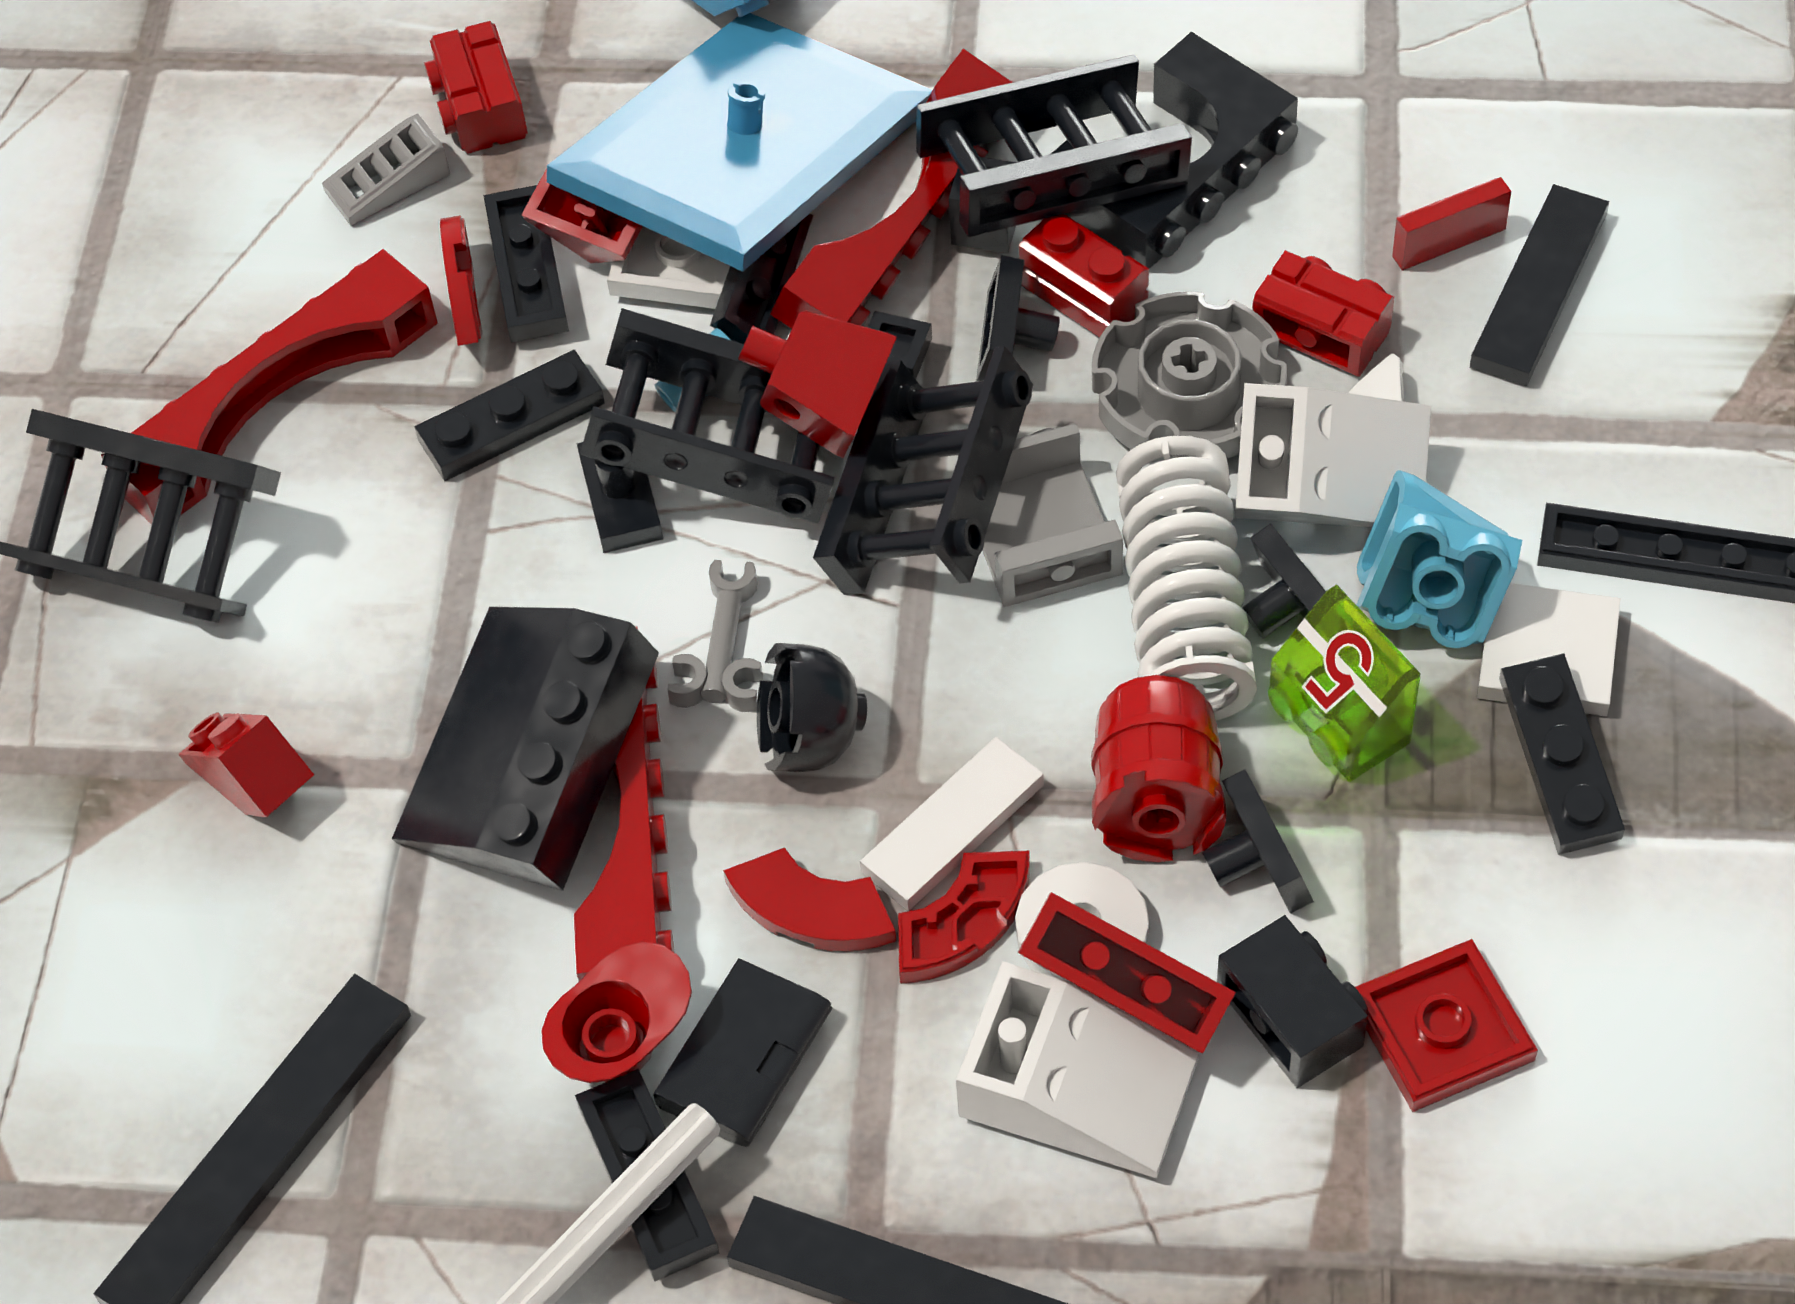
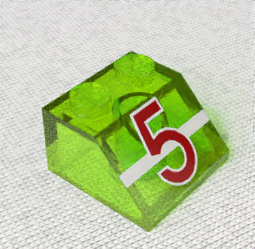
M1335 585L1324 593L1272 658L1268 697L1274 710L1283 720L1287 722L1293 720L1307 735L1309 744L1316 757L1328 767L1334 765L1350 783L1411 743L1421 673L1338 585Z

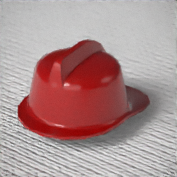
M634 943L622 946L603 958L574 987L562 995L546 1015L541 1030L543 1051L552 1066L569 1079L587 1083L607 1082L619 1076H624L638 1068L641 1070L650 1060L653 1050L674 1031L687 1012L692 994L689 971L679 955L661 944Z

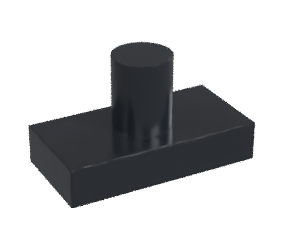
M1005 255L1000 256L987 290L976 381L984 380L994 347L1006 346L1013 355L1014 344L1052 352L1055 346L1060 317L1019 308L1024 267L1023 259Z
M583 442L576 443L603 553L663 540L662 528L648 474L620 466L608 465L600 460L580 455Z
M1271 523L1250 538L1261 566L1276 583L1242 607L1247 614L1249 623L1261 638L1264 639L1299 613L1327 643L1337 633L1350 630L1343 611Z
M1246 769L1222 780L1246 830L1202 852L1220 888L1265 865L1290 914L1313 903L1312 896Z

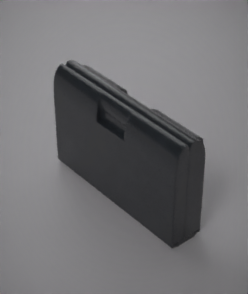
M738 958L655 1090L653 1097L659 1109L678 1117L690 1104L696 1103L716 1120L720 1127L719 1137L740 1146L748 1147L833 1009L831 1002L808 988Z

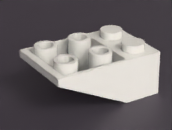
M1244 383L1235 518L1372 527L1396 471L1401 470L1413 474L1426 482L1431 406L1311 387Z
M1002 961L956 1078L959 1117L1157 1178L1196 1068L1199 1052L1069 981Z

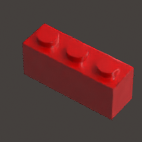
M1053 892L1048 894L1017 952L1202 1054L1236 993Z

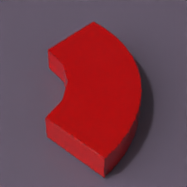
M461 215L441 218L440 232L443 259L457 344L460 346L478 343L483 331L465 220L461 218Z
M785 847L723 870L725 882L741 908L753 920L775 935L782 933L791 938L814 944L815 949L827 951L866 950L896 942L895 928L871 877L846 882L819 878L798 866Z
M1030 850L963 853L959 876L944 896L925 908L898 913L900 984L935 979L952 973L981 957L1002 938L1014 922L1021 895L1028 887Z

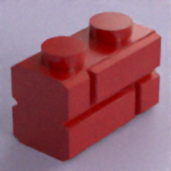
M491 21L467 26L464 32L456 29L433 35L430 45L434 60L424 62L432 94L444 93L446 99L437 102L445 134L457 133L461 149L467 154L491 148L495 142L502 145L525 139L528 131L522 102L496 25Z
M1065 214L1043 219L1022 238L1018 245L1019 259L1024 260L1021 286L1098 337L1102 335L1106 327L1113 320L1121 322L1135 320V305L1149 297V291L1146 290L1149 286V268L1130 256H1124L1120 249Z
M1285 250L1272 268L1271 274L1267 275L1256 291L1252 310L1271 326L1279 338V343L1360 377L1371 361L1374 352H1377L1389 334L1392 323L1394 296L1387 294L1378 283L1372 280L1360 279L1357 281L1333 271L1328 263L1318 257L1307 256L1303 258Z

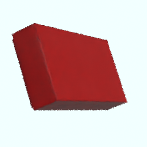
M1499 177L1397 217L1392 257L1403 271L1506 230L1511 189L1502 177Z

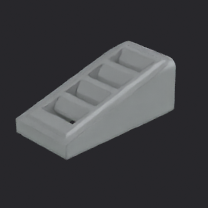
M417 113L396 125L323 181L322 186L325 193L350 226L449 176L450 170L442 143ZM401 164L397 169H393L394 166ZM379 175L382 180L375 184L371 178ZM357 185L364 192L358 199L349 190Z

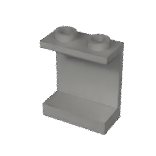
M1076 423L1056 429H1042L1030 436L1019 438L1015 441L982 550L1003 607L1123 575V537L1116 520L1107 522L1103 520L1080 463V432Z

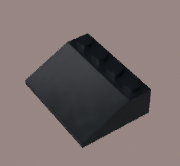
M489 606L392 836V840L401 845L563 891L659 652L628 621L576 608Z

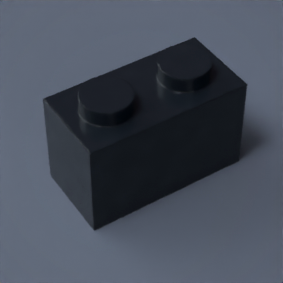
M1286 915L1218 955L1217 982L1236 992L1230 1005L1296 1088L1301 1087L1364 1046L1368 1008L1363 997L1350 982L1345 981L1341 984L1328 968L1325 953L1318 941L1307 931L1300 933Z

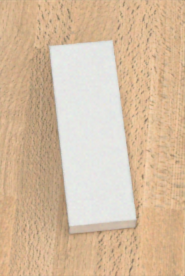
M998 737L993 738L860 860L861 873L866 877H871L874 884L903 908L910 911L962 862L963 853H972L1044 786V774Z

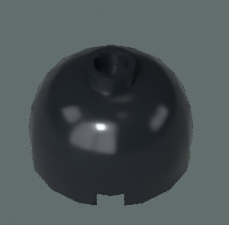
M775 643L765 660V663L776 664L773 681H760L756 719L760 752H769L773 749L774 759L764 765L767 770L806 772L820 770L835 763L850 746L855 731L863 730L867 719L866 696L862 692H857L854 676L842 659L827 649L804 644Z

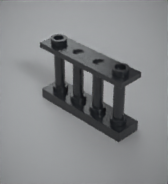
M1135 54L917 105L916 152L920 159L949 152L961 171L959 223L968 237L1188 184L1192 136L1183 123L1152 130L1136 107L1139 60ZM1112 113L1127 136L1097 143L1083 120ZM1058 126L1073 149L1042 156L1028 133ZM1004 139L1018 162L987 169L973 146Z
M621 308L605 364L623 370L612 411L593 406L580 455L600 460L608 465L624 467L779 512L787 517L799 518L819 524L835 479L834 476L814 471L820 445L799 431L791 464L755 454L765 412L769 413L761 406L760 401L771 374L738 360L744 344ZM647 377L682 387L672 429L635 419ZM706 395L741 405L731 446L695 436Z
M1006 346L994 347L983 381L923 388L902 360L886 362L859 424L813 555V559L843 595L865 593L873 566L877 560L936 554L959 584L971 582L978 557L984 548L985 535L1026 407L1032 397L1034 385L1028 374L1020 367ZM975 407L968 429L918 435L923 419L929 412ZM959 455L952 478L901 484L910 461ZM942 505L935 528L885 534L890 516L894 510Z
M36 409L31 410L26 433L49 439L46 451L52 453L28 546L24 547L0 541V554L17 559L15 571L51 580L54 568L185 602L182 614L215 623L220 622L222 612L240 616L245 615L247 604L219 597L244 501L251 502L253 491L275 496L281 472L260 465ZM85 449L104 453L101 465L107 466L82 562L52 554L76 459L83 460ZM141 463L160 467L157 479L163 480L139 576L107 567L131 474H138ZM200 477L216 481L213 493L219 494L194 591L163 583L187 488H194L196 478Z

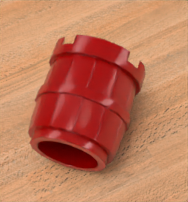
M1151 675L1137 677L1118 685L1100 706L1095 727V743L1091 753V767L1096 781V789L1092 798V824L1094 830L1098 828L1103 832V844L1115 853L1133 860L1149 862L1173 861V850L1184 849L1193 845V855L1205 851L1221 837L1226 823L1225 797L1220 783L1223 752L1218 737L1213 708L1210 702L1193 684L1170 676Z

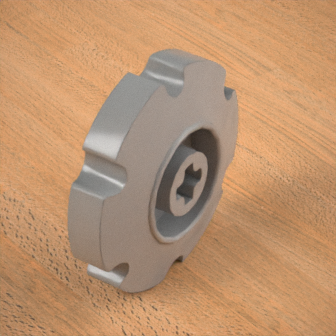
M1202 292L1167 293L1143 300L1135 305V320L1130 322L1113 320L1106 327L1096 344L1092 358V391L1099 394V417L1108 431L1131 450L1139 444L1155 438L1193 436L1206 439L1219 446L1226 454L1227 459L1234 457L1240 452L1244 383L1286 386L1287 363L1277 360L1279 338L1260 315L1234 300H1228L1222 306H1212L1205 302L1204 293ZM1173 455V458H1178V457H1191V456H1186V455Z

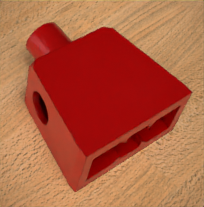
M803 311L799 312L787 340L752 326L738 360L771 374L760 401L761 406L766 411L834 455L844 458L897 337L879 330Z

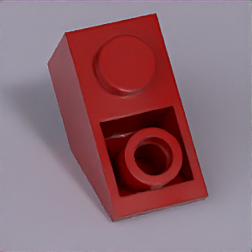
M216 712L202 720L191 730L188 737L192 740V743L178 754L186 765L245 815L268 817L314 776V773L267 715L225 713L221 716L219 712Z

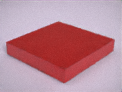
M1473 939L1355 987L1363 997L1368 1008L1366 1031L1412 1112L1536 1060L1538 1049Z

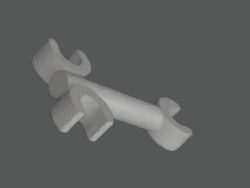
M714 559L709 567L708 574L711 590L717 598L706 667L698 657L692 654L673 656L674 675L690 677L693 680L687 684H668L669 702L676 707L688 708L697 705L703 699L711 703H720L726 698V702L737 711L757 710L758 700L757 690L742 689L737 686L747 681H762L761 662L751 658H742L732 662L741 603L750 599L757 591L756 569L753 562H746L743 576L736 581H727L724 579L722 560Z

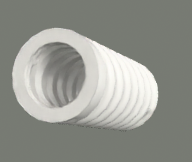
M1193 436L1155 438L1139 444L1128 451L1119 461L1116 470L1120 499L1119 507L1122 520L1124 521L1122 535L1125 547L1127 548L1125 563L1128 575L1130 576L1128 591L1131 603L1133 604L1131 619L1134 632L1136 633L1134 647L1137 660L1140 663L1137 676L1177 677L1193 685H1200L1197 686V689L1210 702L1215 719L1218 721L1245 709L1252 702L1257 691L1254 664L1250 662L1253 656L1250 641L1245 638L1249 623L1246 612L1241 608L1245 600L1243 584L1238 580L1242 570L1240 558L1234 552L1238 538L1236 529L1231 524L1234 517L1233 503L1227 496L1231 487L1226 454L1220 447L1206 439ZM1171 455H1186V456H1191V457H1178V458H1172V459H1171ZM1164 457V461L1157 462L1139 471L1150 461ZM1192 478L1201 480L1197 484L1176 485L1159 491L1153 490L1165 482L1176 479ZM1208 509L1212 510L1211 513H1204ZM1158 515L1168 516L1160 520L1154 519ZM1211 538H1215L1214 541H1206ZM1161 543L1171 544L1163 548L1158 547V545H1160ZM1215 565L1219 567V568H1217L1216 570L1207 569V568H1211V567H1213V566H1215ZM1165 571L1177 572L1168 576L1162 575ZM1216 594L1222 595L1220 598H1210V596ZM1170 599L1184 600L1173 604L1166 603ZM1220 622L1225 623V625L1222 628L1205 627L1209 625L1218 624ZM1175 627L1193 628L1178 633L1169 631ZM1222 651L1228 652L1225 657L1210 655ZM1178 656H1187L1186 658H1180V659H1177V660H1173L1174 658H1176V657H1178ZM1230 678L1235 681L1229 687L1222 690L1205 693L1204 685L1213 684Z

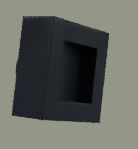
M874 311L868 328L886 332L897 337L887 362L902 360L916 379L932 341V324Z

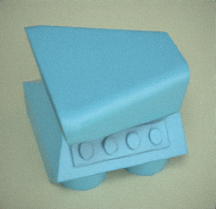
M1398 470L1393 476L1357 563V576L1364 587L1355 608L1369 612L1374 622L1385 629L1400 630L1414 625L1430 630L1432 637L1445 647L1458 649L1471 644L1484 643L1517 569L1523 540L1508 536V533L1417 476Z

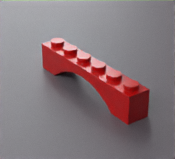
M963 48L934 86L927 102L1013 82ZM984 144L973 146L979 157H987L989 151L982 147ZM949 152L922 158L921 172L915 191L893 214L872 228L843 240L814 245L784 285L771 315L791 329L799 312L803 311L864 326L871 315V312L865 308L867 302L873 295L881 301L885 298L901 274V270L896 268L895 264L902 255L912 260L931 232V230L924 226L931 215L941 220L949 210V195L958 169Z
M382 249L364 263L355 266L348 275L322 294L311 298L300 310L274 329L263 333L255 343L229 362L215 368L207 378L181 397L167 403L159 413L131 433L223 456L228 444L253 415L270 400L297 383L332 368L364 360L392 358L436 326L438 321L429 287L386 250ZM141 463L138 474H131L125 500L152 525L163 480L157 479L160 467ZM197 477L194 488H187L181 515L208 495L212 480Z
M656 662L613 766V772L621 790L619 828L611 856L594 889L574 913L576 974L578 981L603 958L622 946L647 942L661 944L675 953L672 930L661 931L660 912L672 911L668 871L657 872V855L668 854V839L664 814L654 815L653 798L665 796L661 759H651L650 743L661 742L658 705H647L646 689L658 688Z

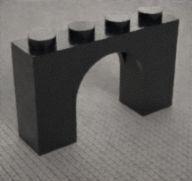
M1192 31L1154 63L1153 103L1198 131L1212 146L1202 157L1190 163L1188 184L1065 214L1120 249L1124 256L1134 258L1149 269L1162 257L1168 258L1172 256L1181 246L1184 237L1201 222L1207 223L1212 220L1221 208L1222 203L1237 189L1248 187L1258 175L1259 170L1276 154L1283 155L1287 152L1298 134V126L1296 125L1298 98ZM1066 140L1051 154L1071 150L1073 148Z

